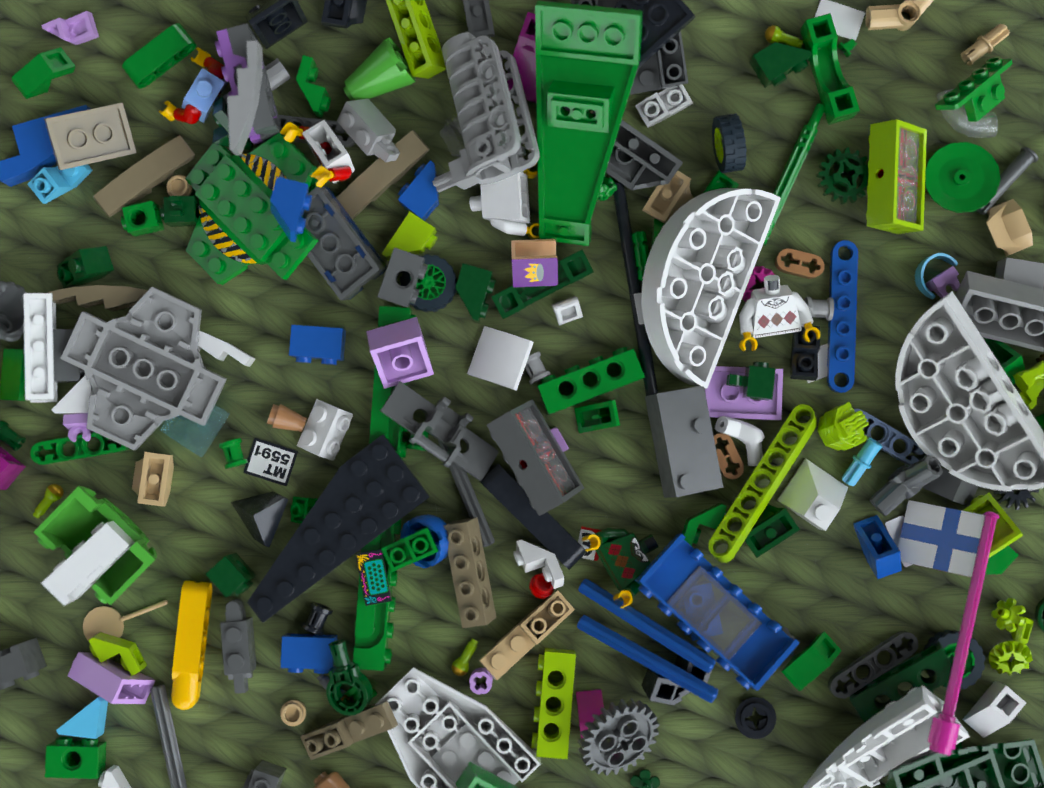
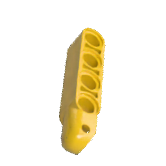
M185 580L182 585L172 667L173 684L171 701L180 710L192 708L200 697L212 599V583Z

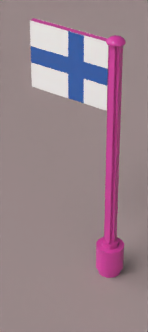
M908 500L898 544L901 562L971 577L942 713H939V718L933 717L927 741L930 743L929 750L951 756L952 750H955L960 724L955 722L956 717H954L996 521L999 519V515L992 511H987L981 515Z

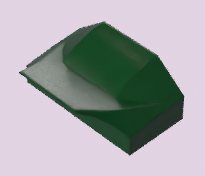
M767 504L745 539V542L754 556L758 558L800 529L786 508H777Z

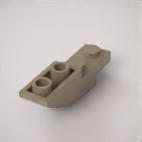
M388 701L377 705L367 706L357 715H345L302 735L301 740L310 760L347 748L360 740L391 730L398 723Z

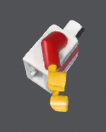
M322 120L313 127L300 126L299 128L295 124L288 122L280 131V134L285 135L284 139L290 143L297 136L307 141L316 160L320 164L310 175V177L318 180L316 186L322 187L328 180L332 181V183L345 181L354 172L355 169L348 152L325 120Z

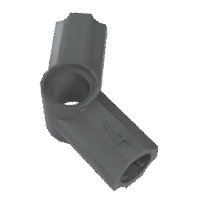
M928 455L909 467L906 465L901 466L888 478L889 482L877 491L869 501L877 511L886 517L903 500L913 497L924 485L940 477L943 473L941 463L936 457Z

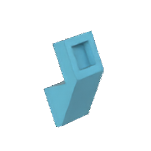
M88 164L59 170L58 166L43 167L28 183V186L40 201L46 204L76 188L93 170Z

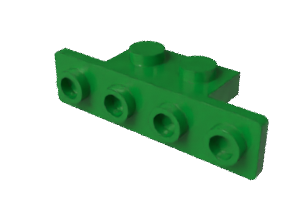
M1001 57L988 59L986 64L973 71L972 75L966 80L959 82L958 86L951 92L946 93L935 104L936 110H957L965 105L968 122L979 121L1005 99V89L1002 85L1000 74L1013 64L1012 59H1002Z

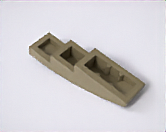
M414 130L410 131L395 144L400 152L396 161L384 162L381 158H378L337 197L352 219H355L370 202L376 201L392 184H396L430 150Z
M179 135L124 171L97 192L93 198L106 215L111 217L121 211L123 207L130 206L150 194L153 187L172 177L175 170L194 160L195 154Z
M94 285L49 291L48 293H52L53 303L59 305L77 300L78 306L84 308L104 304L105 309L114 312L133 307L148 290L127 286Z

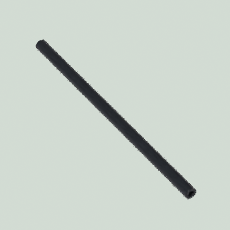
M617 182L614 183L617 185V191L614 192L613 198L640 363L645 376L643 378L645 394L650 396L658 394L650 341L645 324H639L634 300V294L642 293L638 278V267L625 186Z

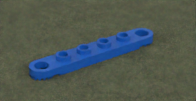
M848 240L835 244L830 254L829 297L834 300V314L832 320H828L827 383L830 389L837 393L849 391L854 385L858 249L854 243ZM840 247H847L851 252L849 260L839 258L838 250ZM837 373L846 375L847 382L844 387H838L835 384L834 377Z

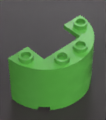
M78 486L34 533L38 536L37 541L44 548L51 550L61 548L65 551L64 556L68 559L73 554L72 550L83 540L86 542L93 536L91 531L101 522L106 524L114 521L135 543L91 587L96 591L94 594L102 603L111 605L157 558L155 548L151 547L149 549L146 544L150 540L118 507L106 498L99 500L95 498V491Z

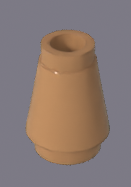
M273 404L267 424L273 425L272 428L302 432L307 418L282 404L280 406Z

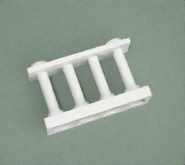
M24 293L25 400H30V403L58 402L57 382H54L53 329H56V303H53L52 293Z

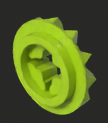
M1019 641L1001 642L991 649L988 656L992 669H996L999 674L1006 672L1009 676L1012 672L1021 674V670L1029 669V662L1033 661L1030 648ZM1011 654H1013L1015 658L1012 660V662H1007V660H1009V658L1011 657Z

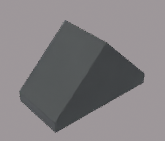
M942 468L943 473L940 477L922 487L968 507L979 486L968 483Z

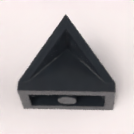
M272 491L231 502L253 539L270 548L289 499Z

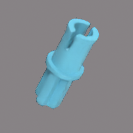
M868 437L859 453L853 455L852 458L854 460L842 476V480L850 486H855L865 470L871 468L870 463L883 446L876 440Z

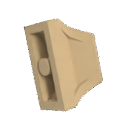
M677 171L669 184L658 185L642 211L663 223L667 222L681 206L693 199L689 187L691 178Z
M1014 199L994 206L987 211L989 215L986 221L996 247L1003 249L1006 256L1033 246L1032 231L1022 208Z
M145 452L144 458L136 462L132 490L138 495L137 503L166 506L170 495L174 470L173 455Z

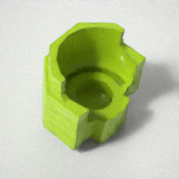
M847 402L824 413V416L819 419L817 432L825 446L837 451H845L868 440L866 435H864L863 428L868 426L869 423L861 410L855 412L850 402Z

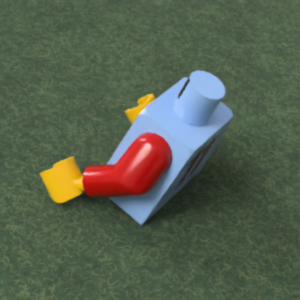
M199 47L196 48L198 55L196 58L191 57V61L203 68L187 92L182 108H177L171 102L165 101L164 104L167 107L163 111L159 110V113L169 121L178 120L188 124H196L198 121L204 123L214 107V101L218 100L228 83L223 79L222 67L224 65Z

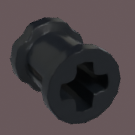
M312 602L310 605L312 608L307 621L303 622L302 628L314 634L323 635V627L328 615H331L333 610L325 605Z

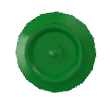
M968 142L950 143L938 149L928 160L925 171V188L931 199L943 209L956 213L974 212L986 206L996 195L1001 181L999 166L992 154L981 146Z

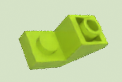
M102 632L89 639L90 651L95 658L99 659L100 663L120 654V662L123 668L130 672L131 676L141 672L147 666L135 642Z

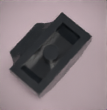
M325 0L321 19L322 25L348 28L350 25L363 23L367 0Z

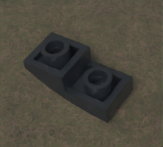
M812 326L816 327L820 331V326ZM802 327V331L793 332L790 379L816 381L818 378L820 338L817 340L815 332L808 331L807 336L810 342H806L803 338L805 327Z

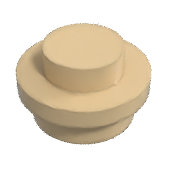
M175 175L169 179L166 186L169 196L191 195L193 188L185 180L186 176Z
M299 700L287 701L280 710L281 719L288 726L300 725L305 720L307 714L305 705Z

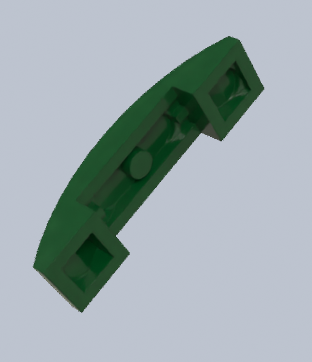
M583 249L558 261V285L513 287L512 285L491 297L501 317L505 319L563 287L594 273Z

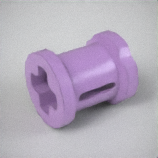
M476 668L470 675V689L477 695L486 694L492 687L493 677L485 668ZM476 676L478 678L485 676L486 685H476Z

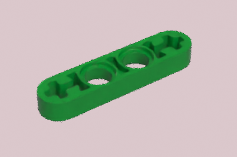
M94 432L91 433V438L96 437L101 442V447L96 452L89 449V441L86 442L82 435H77L76 442H72L68 437L38 442L32 446L30 456L35 463L48 465L124 452L129 448L124 445L120 447L119 444H108L107 440L111 439ZM69 441L75 445V453L72 456H67L63 452L64 444ZM43 448L44 450L56 449L57 454L46 455L45 459L44 457H39V452L43 451Z

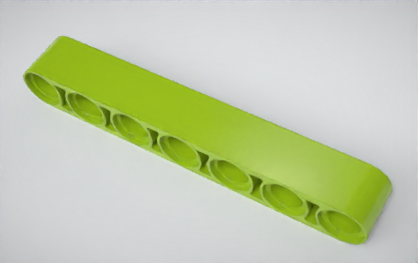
M801 404L792 410L711 537L708 549L718 562L727 563L734 558L816 429L817 419L814 410L809 405ZM803 415L811 417L806 423L798 422V419ZM793 436L797 438L796 442L792 445L784 443L788 437ZM775 458L784 459L783 463L779 466L771 465L772 460ZM762 479L770 480L769 485L765 488L757 487L758 482ZM749 500L756 502L753 509L746 510L743 508L744 504ZM734 522L742 523L741 529L736 532L730 531V526ZM728 544V549L725 553H716L718 545Z

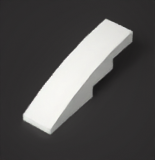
M199 331L198 351L202 348L221 361H224L229 354L248 367L254 362L255 358L234 345Z

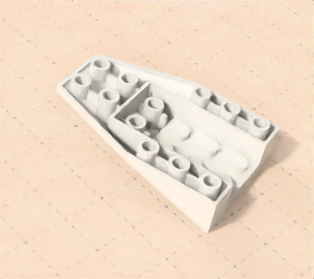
M414 667L375 704L388 701L398 723L395 728L388 730V733L410 781L417 788H457L456 782L469 762L513 785L519 780L523 782L541 765V757H536V753L486 705Z

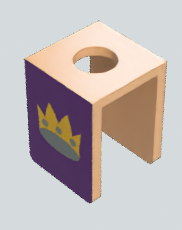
M555 239L511 240L513 287L558 285V259L556 256Z

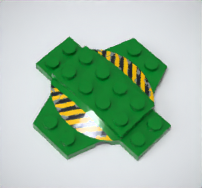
M278 133L250 153L233 155L225 146L212 143L185 178L188 184L196 191L195 195L199 198L200 213L186 252L217 284L224 285L248 269L250 264H268L281 279L287 280L319 241L306 227L303 234L298 233L296 242L290 241L271 213L270 199L277 177L306 183L309 189L313 179L310 175L317 169L293 143L284 139L285 135Z

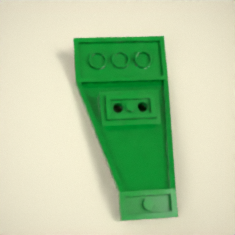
M537 1L535 5L537 144L540 153L538 160L539 239H555L556 242L590 245L592 216L640 63L641 10ZM563 106L568 107L570 111L564 110ZM588 109L594 110L595 114L590 113Z

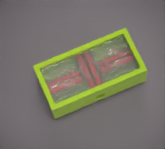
M898 119L870 124L867 227L895 234L924 230L927 129Z

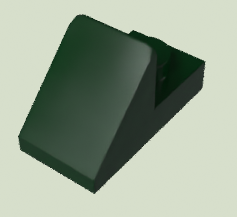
M221 97L214 101L213 118L219 127L213 131L212 143L230 147L228 103ZM250 138L247 139L244 147L245 150L253 148Z

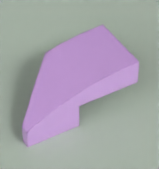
M88 11L66 20L59 17L41 25L42 29L74 45L99 37L93 15Z

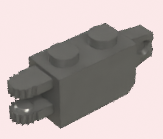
M237 598L227 603L226 620L220 623L224 675H228V680L234 681L235 693H246L249 690L248 678L253 677V671L256 669L253 617H246L244 602Z

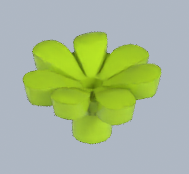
M1008 598L1006 602L1004 600L998 601L996 610L991 612V616L994 619H998L996 626L1000 630L1006 627L1008 632H1015V624L1021 626L1024 623V618L1019 615L1025 613L1026 609L1023 605L1016 606L1017 601L1014 598Z

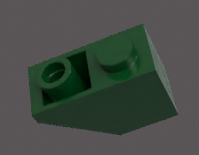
M775 42L754 54L749 63L764 88L771 84L775 87L787 79L786 75L794 71L797 74L809 66L808 61L813 55L809 50Z
M107 246L79 249L57 265V276L62 282L63 289L77 287L102 279L114 271Z
M463 263L456 290L473 321L479 323L480 318L485 319L489 307V304L485 303L488 293H493L496 279H492V271Z

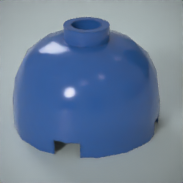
M431 514L416 516L407 521L402 527L400 539L428 527L438 548V552L413 563L416 566L428 568L438 564L448 556L449 540L448 533L444 528V525L447 523L440 517Z

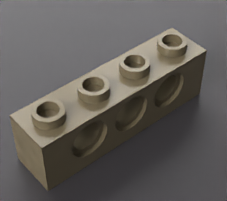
M478 517L454 520L444 525V528L448 533V556L462 628L484 626L497 617Z

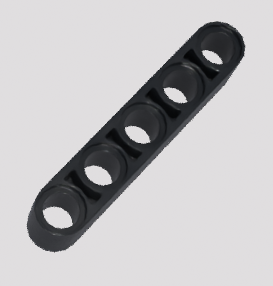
M498 463L480 481L551 553L555 554L556 558L567 569L570 570L587 553L548 512L540 516L538 515L537 511L531 506L523 487Z

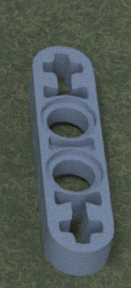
M861 410L865 418H867V422L868 420L871 421L868 426L864 427V435L867 438H872L871 429L874 426H880L883 429L884 435L877 441L883 446L882 451L908 466L919 461L914 456H909L906 459V456L911 451L917 455L925 454L913 439ZM896 439H902L906 444L905 450L900 454L896 453L893 449V443Z

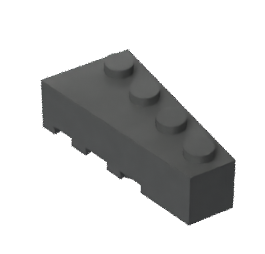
M37 637L0 651V690L15 685L14 680L23 677L24 681L40 675L38 670L47 667Z

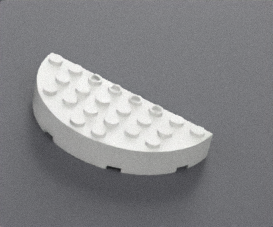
M722 188L705 192L681 206L669 218L655 239L643 275V320L649 341L662 364L681 381L689 385L708 388L780 202V197L762 190Z
M952 291L922 315L907 335L901 348L896 368L895 388L898 391L899 410L912 438L927 456L936 457L941 465L949 470L950 474L968 483L1001 491L1044 488V432Z

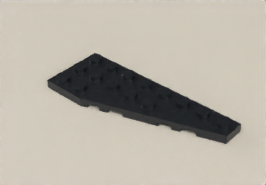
M384 434L341 465L247 601L262 623L431 497Z

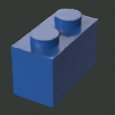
M291 325L289 356L296 358V362L311 363V359H321V364L337 365V361H344L346 330L343 328Z
M286 633L282 636L281 668H288L290 673H302L303 669H314L316 674L329 673L328 670L334 667L328 644L336 641L338 635Z

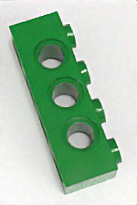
M623 347L613 351V357L604 360L603 356L588 361L590 366L580 369L579 365L564 370L566 374L564 376L556 378L555 374L540 379L542 384L537 387L548 415L645 378L635 350L631 349L628 351L627 347ZM608 365H618L621 370L620 375L616 378L610 377L607 374ZM586 373L594 374L597 378L596 385L593 387L586 386L583 383V375ZM563 382L570 383L573 386V393L569 396L561 395L558 389L559 385Z

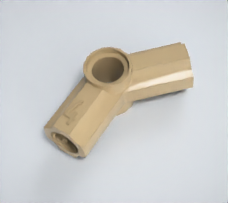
M905 0L902 4L868 6L865 16L866 26L868 30L894 28L899 31L908 30L934 0ZM901 12L908 13L911 19L906 20L903 18Z

